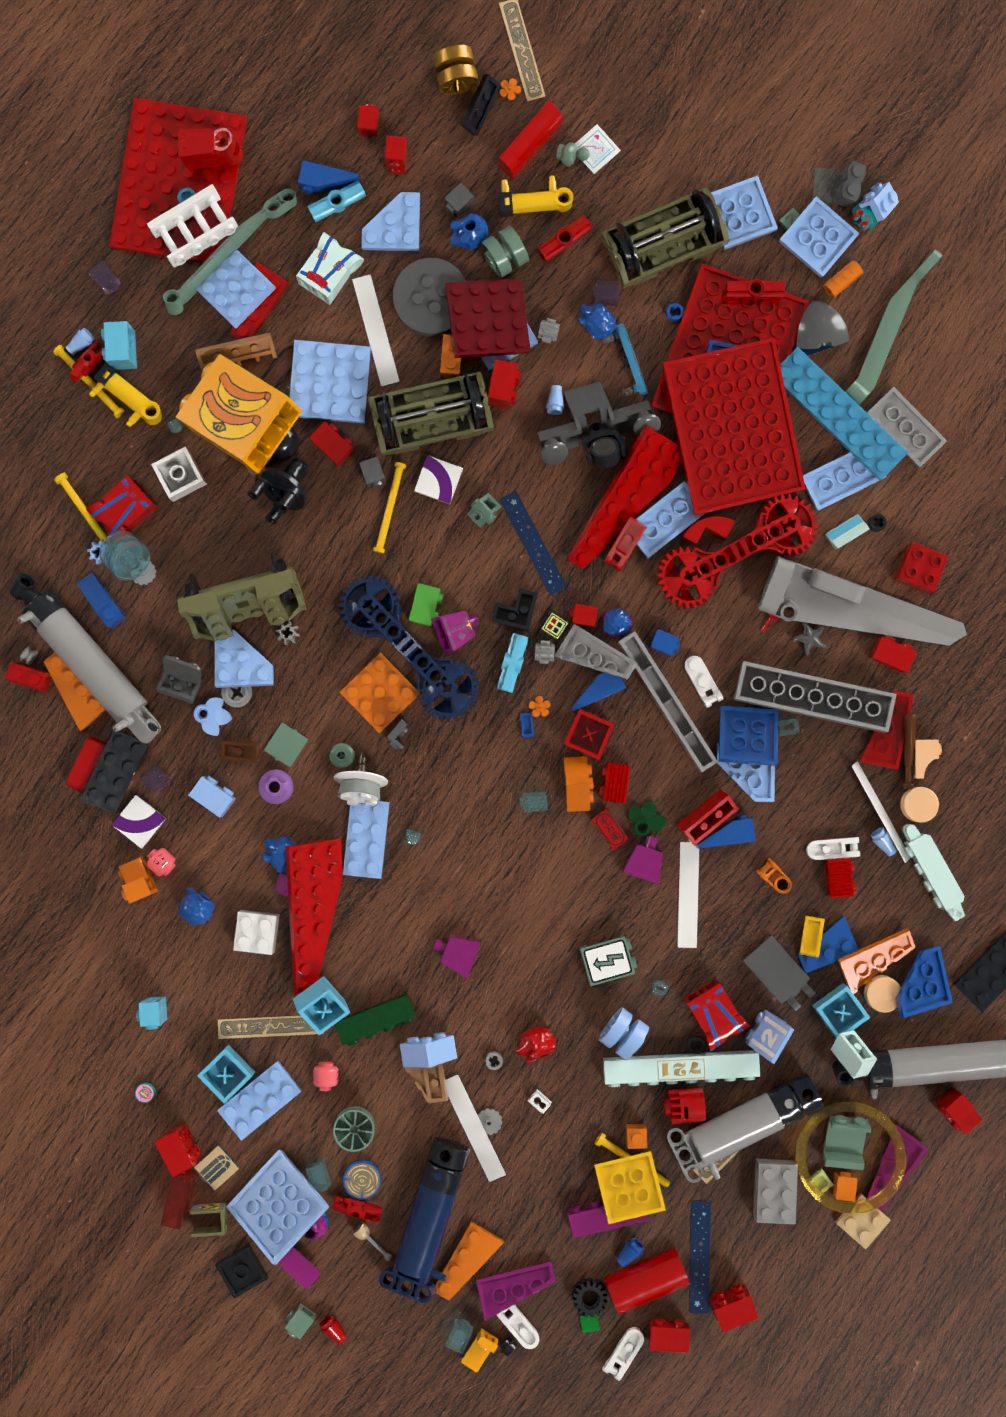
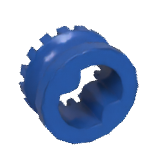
M678 303L669 305L666 311L667 319L672 322L681 320L684 314L683 307ZM678 309L680 315L671 316L670 310Z

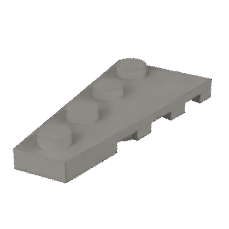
M575 624L554 655L558 659L627 680L638 664Z

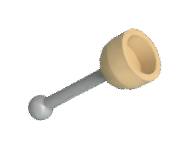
M361 1222L352 1234L360 1240L367 1239L384 1255L386 1261H390L392 1255L386 1253L369 1236L370 1230L368 1226Z

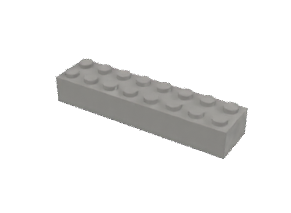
M743 661L734 700L887 733L889 732L897 694Z

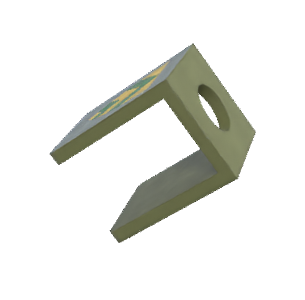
M227 1203L193 1205L189 1211L190 1215L220 1213L221 1226L196 1227L192 1231L191 1237L225 1235L229 1229Z

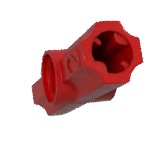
M582 215L567 227L561 228L556 235L539 246L537 251L543 261L547 263L562 251L569 249L573 243L593 228L589 220ZM567 236L570 240L562 242L560 237Z
M760 279L726 281L725 286L726 299H749L751 301L758 299H783L785 293L784 281H762ZM750 287H757L759 293H753Z

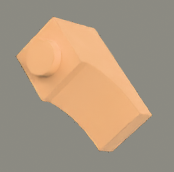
M915 740L912 778H924L928 764L934 759H939V755L942 752L939 740Z

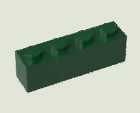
M408 993L346 1016L334 1025L342 1045L348 1044V1046L358 1043V1039L362 1037L369 1039L376 1036V1032L380 1030L387 1032L394 1029V1025L398 1023L405 1025L412 1022V1018L415 1017L416 1013Z

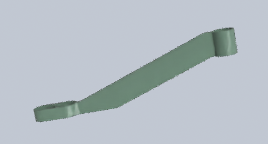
M284 189L267 200L263 209L238 226L236 231L217 248L177 291L173 289L166 291L163 294V301L167 312L170 315L180 314L184 309L183 305L198 292L196 289L267 218H278L297 204L295 191ZM287 196L293 197L290 201L283 200ZM272 206L278 207L275 211L268 210Z
M934 250L889 300L858 378L845 391L858 405L875 388L916 285L943 256L938 250Z

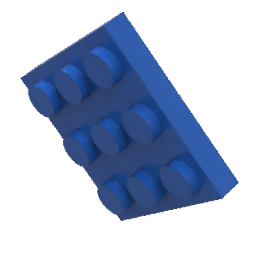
M721 706L718 762L777 766L778 710Z

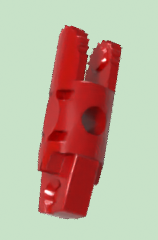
M96 340L72 365L73 370L70 372V379L75 383L83 376L86 377L103 359L102 349L98 354L95 353L99 346V342Z
M335 1196L332 1206L333 1210L347 1216L373 1223H379L380 1215L383 1211V1208L378 1205L341 1196Z

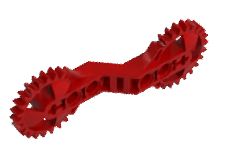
M781 494L778 498L775 496L771 501L769 500L765 503L766 506L761 508L763 513L758 514L753 531L716 552H705L698 548H693L690 552L689 547H686L684 551L681 547L677 551L673 549L670 551V555L667 553L663 556L664 559L659 561L661 566L656 568L660 572L655 576V578L660 579L656 586L662 587L659 593H665L663 599L670 598V605L676 602V608L683 605L684 610L689 606L691 609H694L696 605L698 607L703 605V602H707L709 600L708 597L714 594L711 590L717 588L720 574L725 569L756 552L769 551L779 556L784 552L786 557L790 554L795 556L798 553H803L805 549L807 550L811 547L810 544L815 542L813 537L818 535L814 531L819 528L818 525L814 524L818 518L812 517L815 510L809 511L808 509L811 505L805 506V499L799 502L797 495L792 499L791 494L785 497ZM780 504L787 515L779 518L775 505ZM789 524V527L783 529V525ZM770 530L774 532L775 537L770 534ZM794 532H797L801 543L798 547L795 546L789 537ZM754 538L759 541V545L754 542ZM678 557L685 567L679 572L673 558ZM715 558L720 560L721 566L716 563ZM699 566L705 569V574L700 572ZM692 574L693 577L690 579H684V577ZM694 585L699 595V599L696 600L688 591V588Z

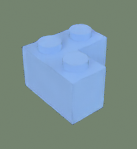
M445 1032L436 1033L433 1038L423 1037L420 1040L418 1037L407 1038V1042L400 1044L403 1067L429 1068L457 1059L454 1035H446Z

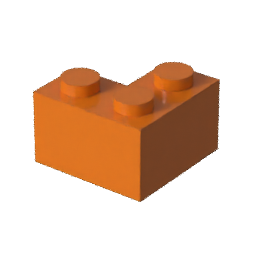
M587 756L564 758L567 812L590 811V803L594 802L593 791H590V789L594 788L593 777L589 778V775H592L591 764L587 763Z
M144 856L119 866V877L122 882L125 881V885H122L123 890H121L124 900H128L129 904L159 892Z

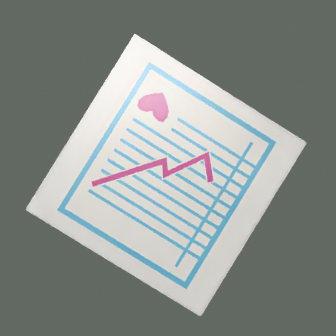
M598 124L575 143L578 149L585 146L589 150L590 156L583 162L594 174L621 151Z

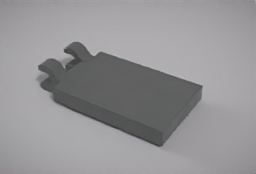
M772 935L766 938L742 960L780 1004L786 1001L795 1011L801 1007L794 998L798 993L803 991L809 998L816 994L806 983L810 978Z

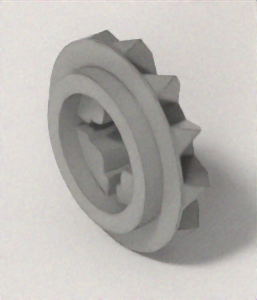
M251 686L241 687L240 692L244 697H234L231 687H225L221 690L223 700L231 707L246 705L253 694Z

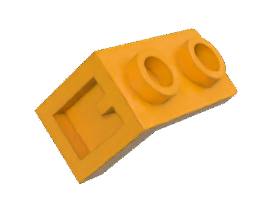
M481 1328L462 1358L461 1363L478 1372L490 1351L494 1353L497 1349L498 1338Z

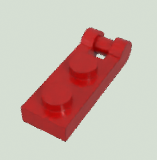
M630 517L605 558L604 563L616 567L615 570L621 572L647 526ZM615 554L621 556L620 561L614 558Z

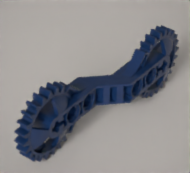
M369 575L368 580L362 576L361 582L354 579V586L348 584L350 590H343L346 596L340 597L344 603L338 604L343 609L339 612L341 616H344L341 619L342 622L347 623L346 627L351 629L354 634L358 632L361 637L365 633L367 638L378 637L388 640L410 662L418 675L417 691L423 693L418 698L424 700L421 705L423 707L427 706L425 711L427 713L432 712L431 716L433 718L438 715L440 721L445 716L447 722H450L451 717L457 721L458 715L465 718V711L471 713L469 707L476 708L473 701L479 700V697L475 694L481 692L480 689L476 688L480 685V682L474 681L477 675L472 674L473 670L471 667L467 669L466 663L460 666L459 660H456L453 664L451 658L438 659L430 656L402 626L400 618L402 606L397 603L400 601V598L396 596L398 592L395 589L392 590L393 585L391 583L388 584L386 579L381 581L379 576L374 580L371 575ZM386 589L388 593L378 602L374 596ZM369 604L375 609L374 612L367 607ZM361 611L365 616L353 624L351 620ZM386 616L384 622L378 623L380 617ZM394 629L399 630L396 636H391V632ZM423 660H428V664L425 667H420V663ZM436 673H440L439 680L433 681V676ZM463 673H466L468 675L467 678L458 686L454 681ZM444 684L452 690L451 693L447 692L443 687ZM441 695L445 700L435 708H432V702ZM451 702H453V706H454L455 712H453L452 703H451Z

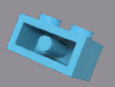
M166 997L146 998L139 1003L136 1018L137 1022H140V1027L146 1026L147 1030L157 1029L158 1026H161L167 1020Z

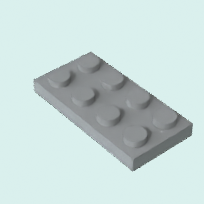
M895 387L867 412L908 452L906 457L918 469L947 442Z

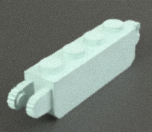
M907 824L903 826V833L907 839L904 842L906 846L904 850L908 857L913 858L916 863L914 868L919 875L922 874L925 880L923 882L928 892L931 891L935 897L933 898L934 904L938 909L941 908V910L946 911L953 921L963 918L965 914L961 903L964 901L965 896L932 837L920 833L914 825Z

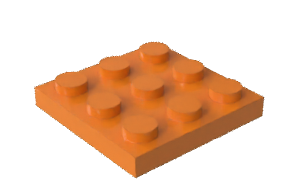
M381 652L340 691L342 696L379 734L421 694Z

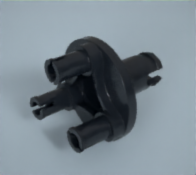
M294 458L284 471L275 468L263 469L255 479V484L247 492L248 496L253 500H258L259 496L264 493L274 502L273 508L265 516L269 523L276 524L283 513H286L288 510H300L307 502L306 493L299 482L307 473L308 468L305 467L308 464L301 458Z

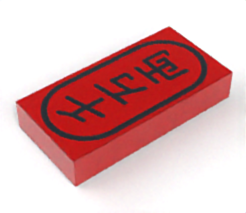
M607 808L591 819L613 850L629 840Z

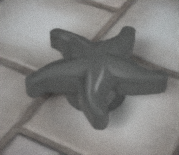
M803 622V634L793 638L794 642L800 641L804 644L805 655H809V650L813 646L826 647V644H823L819 639L824 626H820L817 630H812L806 622Z

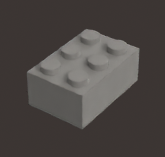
M755 1158L753 1217L756 1223L796 1224L798 1165L794 1160Z

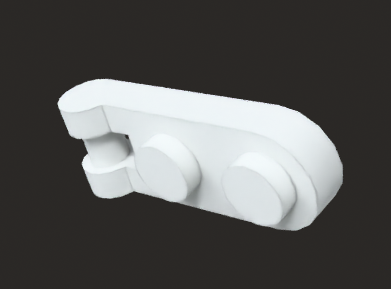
M698 656L687 658L684 663L685 671L705 707L709 708L712 706V703L723 700L724 698L703 660ZM711 689L713 694L707 697L705 692Z
M859 837L814 840L808 843L806 853L814 860L860 857V850H858L857 844L859 843ZM845 844H850V851H846Z
M516 1305L497 1314L498 1318L524 1348L533 1349L538 1345L539 1333ZM510 1309L512 1314L507 1317L505 1312Z
M631 1327L626 1330L602 1368L607 1374H613L614 1378L618 1381L621 1380L643 1345L644 1335L639 1328ZM615 1362L620 1364L619 1368L614 1366Z

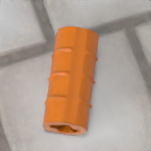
M852 260L823 285L825 292L831 298H835L839 293H842L845 288L849 287L851 283L863 274L861 266Z

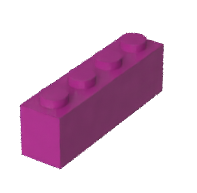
M600 1200L592 1201L589 1205L583 1207L582 1205H575L570 1210H567L573 1238L649 1221L648 1215L608 1224L604 1203Z

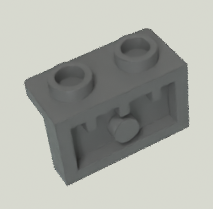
M403 719L387 736L389 739L387 743L396 750L404 748V745L396 738H402L409 730L406 728L408 723Z

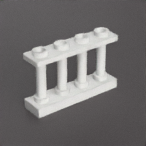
M213 184L147 223L155 238L161 236L169 248L171 254L167 258L173 267L184 264L186 260L199 255L204 249L217 244L224 237L232 235L238 227L233 217L227 219L219 207L217 201L221 200ZM209 206L220 221V224L210 229L201 214V211ZM193 216L204 234L196 239L193 238L184 221ZM178 226L188 242L179 249L168 234V231Z

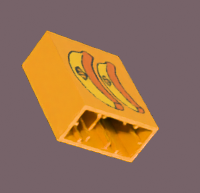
M219 354L214 362L205 366L201 374V381L194 391L182 399L176 418L191 431L259 474L303 411L287 395Z

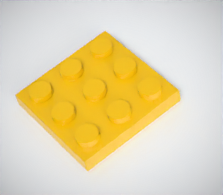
M651 1151L594 1165L608 1224L666 1210Z

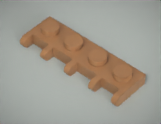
M271 333L196 349L201 371H203L207 364L214 362L219 354L232 362H237L239 366H242V360L255 358L256 362H261L260 356L272 354L273 359L277 358Z

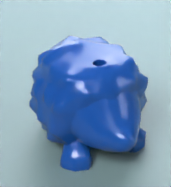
M470 214L459 219V221H452L451 228L454 231L450 239V245L463 247L470 251L477 249L489 234L487 222L477 214Z
M596 303L591 306L582 304L580 306L582 317H579L578 320L596 341L606 339L612 335L616 329V319L614 314L608 311L603 303Z
M285 836L278 839L266 838L264 844L267 851L262 855L263 860L271 863L280 874H286L285 846L297 844L291 838Z
M188 887L187 893L178 904V914L189 924L194 926L204 925L213 915L212 911L215 908V903L208 898L209 895L206 893H197L194 889Z

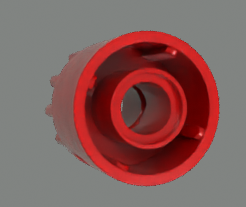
M702 1087L668 1090V1098L664 1099L665 1116H670L672 1124L706 1121L705 1098Z

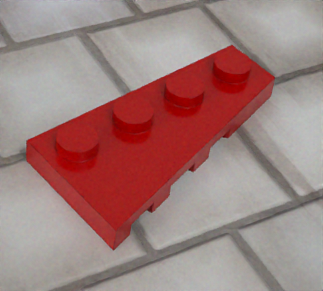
M256 262L255 268L276 289L236 329L232 328L230 335L236 340L255 336L289 285L286 280L259 262Z
M894 691V694L897 695L889 732L874 731L860 762L898 770L904 745V715L911 712L914 694Z

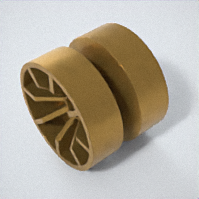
M449 46L434 54L433 62L435 71L438 74L437 80L441 93L448 95L460 94L478 85L477 71L473 66V53L469 46Z

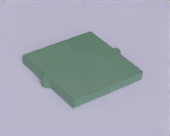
M282 722L264 751L275 757L276 761L279 760L291 768L309 739L298 733L297 729H292Z

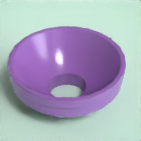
M274 769L266 772L261 777L258 788L261 797L271 804H281L291 797L294 785L288 773ZM273 781H277L280 784V790L276 793L271 792L269 789V785Z

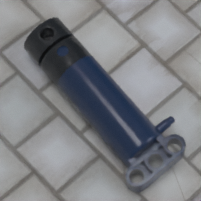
M434 1137L394 1266L388 1267L379 1276V1283L383 1288L420 1303H427L436 1294V1285L429 1280L430 1277L446 1281L447 1276L442 1272L434 1270L433 1267L470 1153V1148L466 1145L448 1138ZM387 1273L393 1276V1282L387 1279ZM405 1280L410 1282L411 1289L404 1285ZM422 1288L428 1289L429 1296L423 1294Z

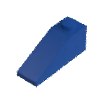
M303 160L298 185L305 193H322L344 188L357 180L360 182V177L357 173Z
M93 572L77 584L108 628L114 629L128 618Z
M602 672L572 706V712L625 689L622 678Z
M747 815L736 816V820H730L696 844V848L755 842L753 818H748Z

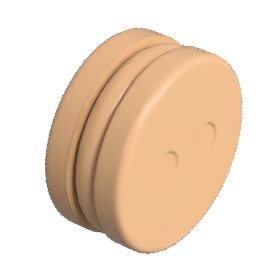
M914 787L913 789H908L902 795L900 808L907 819L922 823L934 818L939 809V801L932 790L926 787Z
M877 975L871 978L872 981L865 985L864 998L867 1004L878 1012L887 1013L897 1008L896 996L901 988L898 982L885 975Z

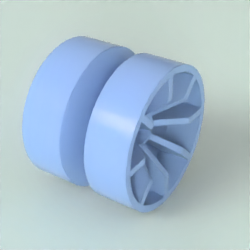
M621 1007L603 1029L599 1041L608 1048H611L618 1042L615 1053L628 1060L644 1042L649 1026L639 1019L630 1025L633 1015Z

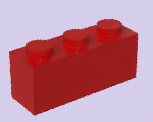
M719 789L676 826L686 840L695 846L739 808L728 794Z

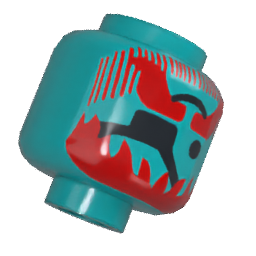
M858 203L851 211L854 213L851 221L862 231L867 229L870 231L878 222L870 205L860 208V203Z

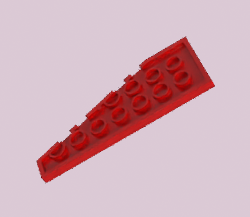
M644 426L566 560L584 569L623 530L630 517L636 518L670 484L682 464L679 445L648 426Z
M340 838L285 846L294 997L319 980L343 878Z

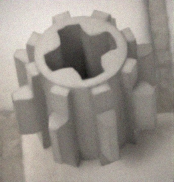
M547 318L546 321L542 320L538 337L542 338V342L550 344L551 341L556 342L560 324H557L556 320Z
M291 621L287 625L281 624L282 628L276 630L277 633H280L278 640H284L285 645H288L289 641L295 644V637H300L296 633L299 627H292ZM288 628H290V631L293 632V634L289 635L287 638V636L284 635V631H288Z
M550 641L536 643L535 660L539 661L540 664H549V661H554L555 644H550Z

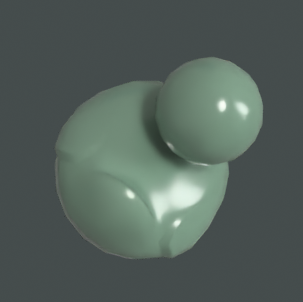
M569 142L566 145L560 144L556 154L557 160H561L563 165L567 167L574 164L576 157L581 161H585L590 156V152L585 146L578 149L577 145L573 142Z

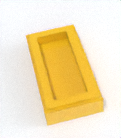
M805 916L800 955L819 958L825 919Z

